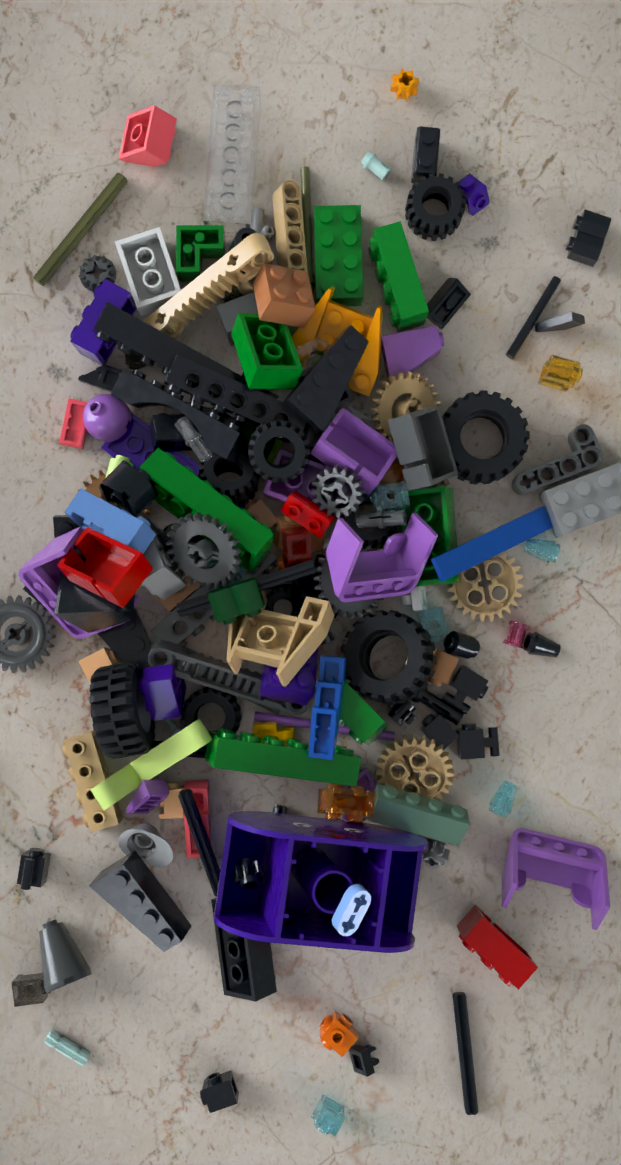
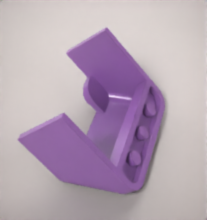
M412 513L405 532L391 535L387 539L383 550L360 552L364 541L343 518H338L326 550L335 595L341 602H353L410 593L417 586L438 534L417 513Z
M81 527L53 539L27 561L18 573L20 580L60 625L72 637L77 639H83L121 625L117 624L88 633L54 615L61 572L57 564L70 548L74 549L73 544L83 532ZM135 595L134 608L140 600L138 595Z
M518 828L513 832L502 874V907L507 908L514 891L521 890L526 884V878L571 888V896L575 903L591 909L592 929L597 930L610 908L605 853L594 845L524 828Z

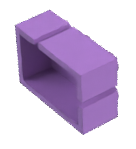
M343 407L310 453L325 465L330 466L332 470L336 464H339L340 470L348 466L350 474L356 471L357 474L354 478L356 480L362 479L363 482L359 487L364 488L365 493L368 495L379 484L397 457L394 443Z

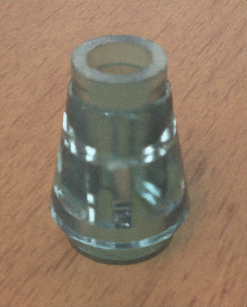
M528 539L524 552L547 563L549 561L555 563L561 545L550 540Z
M503 781L489 802V811L507 818L508 813L511 814L517 786L508 781Z

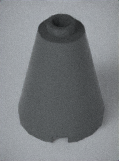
M52 920L43 924V930L39 931L43 985L46 993L91 975L90 966L63 922L57 923V920Z

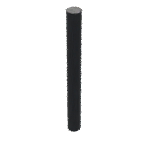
M553 276L507 351L506 356L510 359L515 358L560 284V278Z

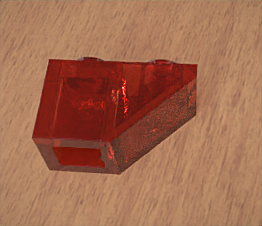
M305 527L281 529L284 568L312 560L311 533Z

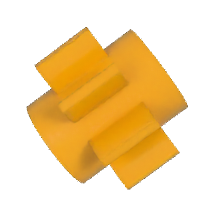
M401 69L398 76L393 74V84H391L390 91L396 93L397 100L405 99L408 101L411 94L417 95L419 78H414L413 70L404 71V69Z

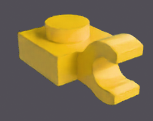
M254 722L252 725L255 736H259L264 739V735L279 737L278 739L287 741V738L294 739L293 726L277 729V722Z

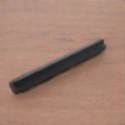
M181 790L178 795L212 891L214 896L217 897L220 868L192 790Z
M455 992L452 996L464 1108L467 1115L478 1114V1102L467 1000L464 992Z

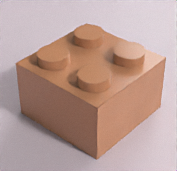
M263 263L253 281L259 320L304 328L316 309L308 272Z

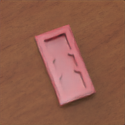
M68 398L59 441L60 445L84 450L87 429L83 422V411L88 402Z

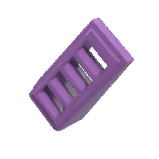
M143 780L126 808V814H149L169 795L166 781Z

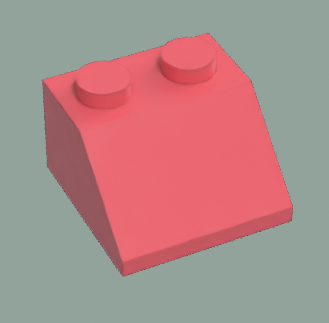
M155 105L129 114L127 116L119 159L151 167L168 163L171 156L170 149L176 131L177 118Z

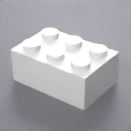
M160 227L115 241L136 307L141 316L155 312L181 291Z

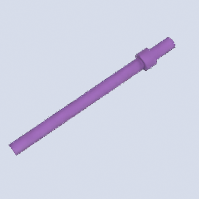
M255 711L254 721L277 722L279 725L311 729V719ZM339 724L338 733L348 734L351 729L347 725L343 727ZM384 730L376 739L394 741L395 732Z

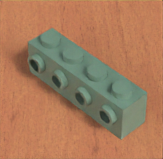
M377 783L367 805L368 821L456 846L460 845L470 826L467 809L459 805L441 802L435 798L423 797L414 792L399 790L390 785Z

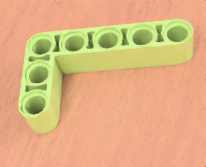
M199 718L90 790L104 811L138 788L143 780H150L212 741L213 738Z

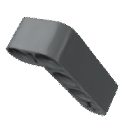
M581 424L574 428L567 438L572 453L521 472L512 480L513 491L518 495H526L598 466L603 460V453L592 427ZM577 432H582L585 435V442L577 439ZM586 453H589L593 456V464H590L585 460ZM564 461L572 465L571 472H567L563 468ZM542 470L549 471L551 475L550 480L542 478ZM531 478L534 479V481L528 484L527 486L520 485V482L522 480L527 481Z

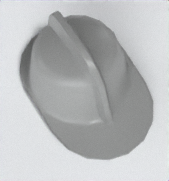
M142 823L136 825L132 829L125 830L119 838V847L123 853L128 855L135 850L145 863L152 866L166 867L174 858L171 845L150 824Z

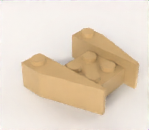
M261 591L266 607L268 599L264 591ZM306 596L298 617L264 610L265 607L261 609L262 613L252 617H247V614L237 616L238 620L229 624L227 662L233 673L238 675L243 660L278 668L276 674L282 686L286 687L326 638L334 618L329 601Z

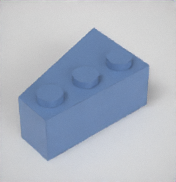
M83 489L78 491L64 512L83 530L89 527L144 554L156 536V533L149 527L151 524L146 519L140 516L136 518L126 510H121Z

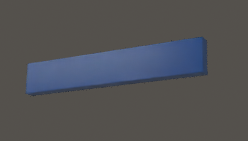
M542 506L432 558L431 561L440 582L445 581L553 528L545 506Z

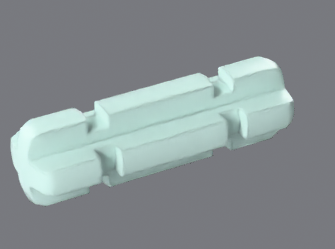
M54 1030L49 1032L45 1039L46 1045L51 1048L55 1046L56 1051L71 1060L72 1058L76 1059L75 1062L81 1066L85 1065L90 1056L87 1050L83 1048L80 1050L77 1044L64 1036L62 1038L59 1037L60 1034Z

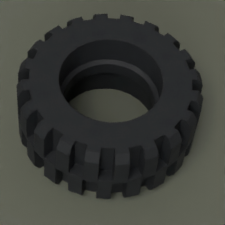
M487 390L479 391L478 394L474 392L468 393L465 397L455 400L442 417L458 471L457 479L461 481L468 480L470 484L475 485L499 481L521 463L523 455L527 452L529 445L526 443L530 439V431H526L525 428L528 425L527 419L521 418L520 414L523 411L519 406L514 408L511 405L513 400L508 397L505 400L500 398L501 393L493 392L490 395ZM472 418H485L499 428L503 438V446L496 456L490 459H479L470 455L461 443L460 433L467 421Z
M379 610L376 611V615L370 613L364 615V621L360 622L357 620L353 624L355 628L353 632L348 631L345 638L348 641L346 645L342 644L341 651L345 653L344 657H347L345 679L350 680L349 685L353 690L358 691L359 695L375 702L394 705V703H405L408 698H416L419 695L418 691L420 689L425 690L429 685L427 680L429 676L433 678L435 673L432 670V666L437 664V657L433 654L436 648L435 644L430 640V634L416 620L398 611L390 610L386 612ZM397 636L407 645L408 660L406 666L396 677L390 680L380 679L373 674L370 667L371 651L376 643L384 637Z
M134 662L100 667L93 673L90 680L89 703L91 704L90 713L93 720V729L101 751L112 759L147 754L154 745L155 722L152 721L150 711L147 712L145 709V694L141 693L139 689V679L142 678L144 671L139 664Z

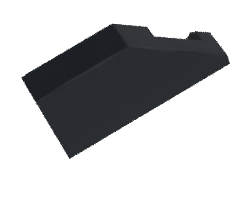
M569 312L537 322L535 324V332L570 329L585 324V318L581 314Z
M104 364L92 372L79 376L78 380L112 392L122 370Z

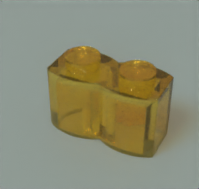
M551 355L549 360L543 365L538 384L566 392L569 387L573 388L575 382L578 383L583 372V369L580 368L581 363Z

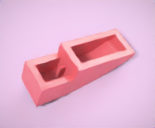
M209 780L185 781L183 790H192L211 843ZM184 814L187 859L200 858Z

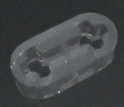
M317 338L296 348L299 356L307 355L306 358L301 360L303 370L312 367L321 357L317 353L310 354V352L317 349L316 345L318 343L321 346H325L322 353L330 347L327 341Z

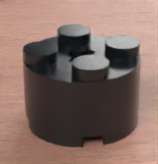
M125 460L99 485V490L108 503L113 500L117 504V508L126 510L134 517H137L158 495L149 482L151 480L149 474L143 469L137 471Z

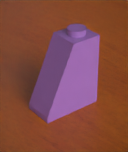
M437 325L382 336L381 349L387 379L389 376L396 377L398 372L405 374L407 371L413 373L439 355L442 346H444V338L442 332L438 333Z

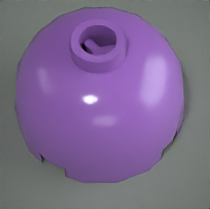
M100 394L88 401L83 411V422L87 431L95 439L103 440L107 443L122 437L128 430L126 428L128 420L131 422L132 419L131 410L128 405L112 394Z

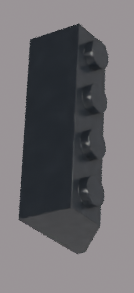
M216 898L211 899L213 917L215 912ZM214 922L224 995L256 1002L277 992L271 944L237 936L220 928Z

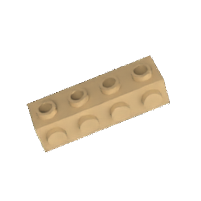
M95 731L65 739V745L62 746L65 758H69L71 768H69L70 777L77 784L76 797L80 805L83 804L85 811L83 821L85 826L89 827L92 833L119 824L123 819L118 802L103 811L90 790L110 777L103 752L96 739Z

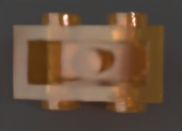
M327 784V788L319 789L317 814H325V819L340 820V816H346L350 822H363V818L373 817L375 792L364 791L365 787L350 786V789H342V785Z

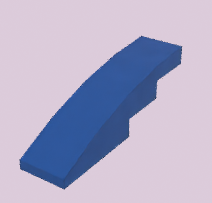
M321 655L319 680L316 681L315 706L312 707L308 757L334 759L347 657Z

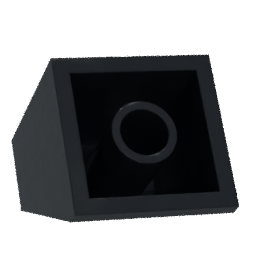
M61 571L54 615L88 633L131 621L133 619L135 594L126 606L122 608L108 601L105 597L102 598L69 581Z

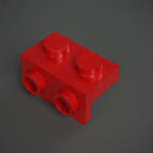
M297 491L289 495L281 509L282 513L319 538L323 536L335 519L333 515H327V511L324 509L320 510L318 505Z

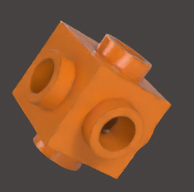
M336 1010L331 1016L327 1015L320 1023L321 1043L328 1050H335L341 1057L345 1055L358 1039L357 1029L353 1026L352 1020L345 1014L340 1015Z

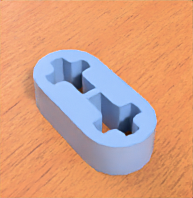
M354 884L346 890L333 915L332 925L342 936H350L358 929L370 905L371 895L360 884Z

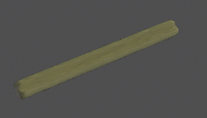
M116 173L33 277L38 284L45 286L128 183L125 176Z

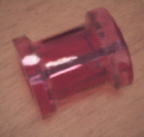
M509 621V633L503 643L524 649L523 641L526 631L530 629V626Z

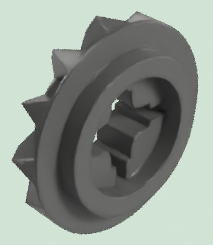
M94 255L89 259L85 258V262L80 266L79 278L86 289L95 292L99 284L102 285L105 279L112 283L115 282L116 269L112 261L105 256ZM96 266L100 271H104L100 274L99 282L94 275H91V273L95 272Z

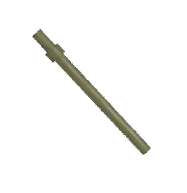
M304 166L300 168L307 271L314 299L315 275L313 274L310 168Z

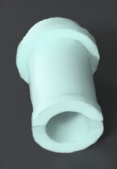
M368 151L361 164L364 165V169L368 168L383 181L389 174L391 167H388L375 156L376 153Z

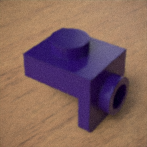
M470 173L458 181L461 185L459 191L464 190V199H466L470 215L474 216L489 205L490 200L485 184Z

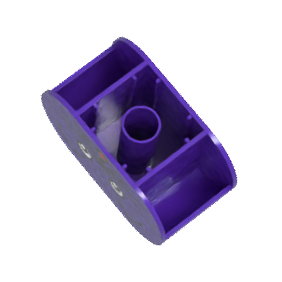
M262 811L230 813L227 821L214 922L227 932L262 942L381 953L408 951L415 944V937L412 934L422 853L423 850L427 849L428 841L419 835L407 831L363 822H345V820ZM246 857L255 858L258 864H263L265 876L262 877L263 881H260V885L257 888L251 890L242 889L239 883H234L232 874L237 862ZM354 884H360L371 895L370 905L358 929L350 936H342L332 925L333 915L346 890Z

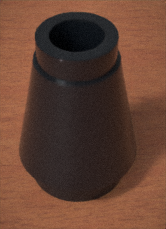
M529 632L523 643V649L530 655L556 658L561 649L560 644L537 632Z

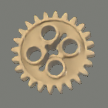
M507 551L502 555L498 554L482 562L485 567L486 579L492 581V584L488 585L491 604L488 605L486 603L485 590L483 587H479V583L483 582L480 564L471 567L478 571V576L475 580H467L465 577L467 570L460 573L461 583H454L453 587L447 589V592H454L455 594L450 598V601L458 600L459 602L455 608L460 609L464 607L462 615L465 616L472 612V620L477 615H480L481 622H484L486 616H489L492 622L494 621V614H497L502 619L503 610L511 613L510 604L518 606L514 598H522L517 589L524 588V585L518 584V581L523 579L524 576L516 575V572L521 567L512 566L515 558L507 560ZM492 564H499L502 571L498 576H491L488 569ZM496 587H503L506 590V595L501 600L493 597V590ZM474 591H479L482 594V600L478 604H472L469 599L470 594Z
M405 734L403 742L395 738L394 746L387 743V751H381V758L377 760V765L379 766L376 768V774L379 775L377 783L390 785L406 792H414L430 799L437 797L443 800V792L449 793L448 785H453V760H448L449 752L442 753V744L435 747L434 738L428 743L426 742V735H423L421 740H417L416 734H413L412 740H409ZM417 754H419V755H423L424 758H423V759H417V758H415L414 756L417 755ZM401 765L403 769H396L393 766ZM427 774H434V775H436V777H435V778H429V777H427L426 775H427ZM413 784L416 787L408 788L406 785Z

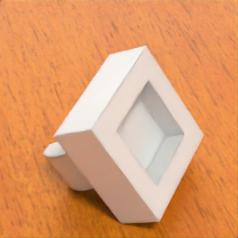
M415 587L411 591V595L401 596L402 605H412L413 611L428 610L425 587Z

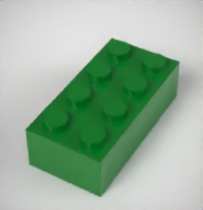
M361 205L314 206L316 304L330 287H335L331 301L344 306H362Z
M401 221L373 229L372 238L369 239L370 247H368L371 261H375L377 269H375L376 279L378 283L382 282L384 291H382L384 304H389L391 313L388 315L391 326L396 327L397 333L423 326L429 310Z
M441 486L399 492L400 511L405 510L407 513V524L402 525V533L405 532L412 513H417L438 534L416 587L461 583L460 573L440 582L431 561L432 558L457 547L453 490L449 487Z

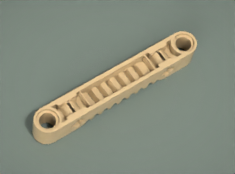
M254 233L246 237L143 322L174 339L179 337L184 329V325L189 326V319L195 321L197 313L201 316L203 315L204 307L209 310L211 302L217 304L218 296L224 298L226 290L229 293L232 292L233 284L238 287L239 281L247 282L255 277L263 263H272L274 254L266 237L261 233Z

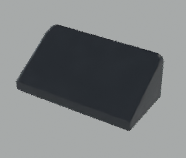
M448 278L427 303L429 310L427 319L434 325H437L439 329H443L471 295L458 278Z

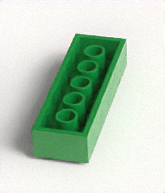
M157 448L139 467V470L143 469L151 477L149 482L158 493L154 501L176 518L185 517L189 513L195 515L199 512L203 516L209 514L211 520L217 517L220 525L225 523L227 525L226 530H232L234 533L231 536L232 539H237L239 542L235 545V547L241 549V553L238 556L241 557L242 562L239 565L252 574L269 555L274 536L271 529L266 524H260L253 519L247 510L240 509L233 504V501L227 495H221L214 490V487L208 481H202L198 478L192 469L178 463L172 454ZM200 535V536H202L203 538H208V539L212 540L211 538H209V537H207V536H205V535Z
M217 728V732L209 731L213 740L207 743L205 761L213 768L357 786L361 757L355 755L354 750L347 749L346 746L336 745L334 759L328 760L308 757L309 745L301 742L302 740L287 738V742H284V740L278 739L279 737L264 735V739L250 732L241 731L240 735H236V733H232V730Z

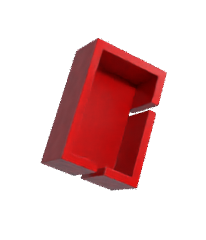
M86 527L74 543L86 559V562L84 563L76 551L70 548L57 564L69 581L102 598L105 597L108 601L122 608L126 606L153 570L141 552L89 527Z
M474 905L457 925L460 932L458 936L463 941L462 944L471 953L476 951L481 957L482 963L490 970L494 967L495 971L499 974V978L507 986L510 987L513 984L519 990L537 970L538 966L526 950L495 922L492 925L490 923L492 920Z

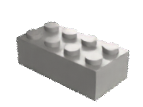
M621 462L539 494L553 525L552 530L555 537L621 513Z

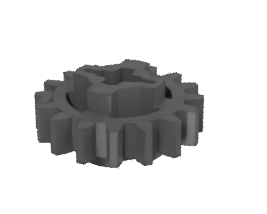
M336 464L333 470L330 466H327L324 471L321 470L316 475L317 478L312 482L315 487L311 493L317 495L313 501L314 503L320 502L322 504L319 508L320 510L328 509L327 515L329 516L332 512L336 513L337 518L342 513L349 516L352 511L355 512L358 509V504H361L364 499L360 495L365 492V489L359 487L363 481L362 479L356 480L354 477L357 472L355 471L350 474L348 466L343 470H340L339 464Z

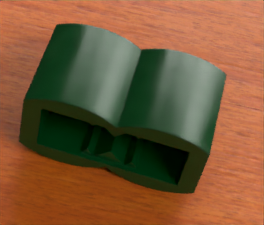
M256 577L215 589L207 594L216 622L223 621L224 625L237 621V616L247 614V617L262 613L261 609L265 607Z

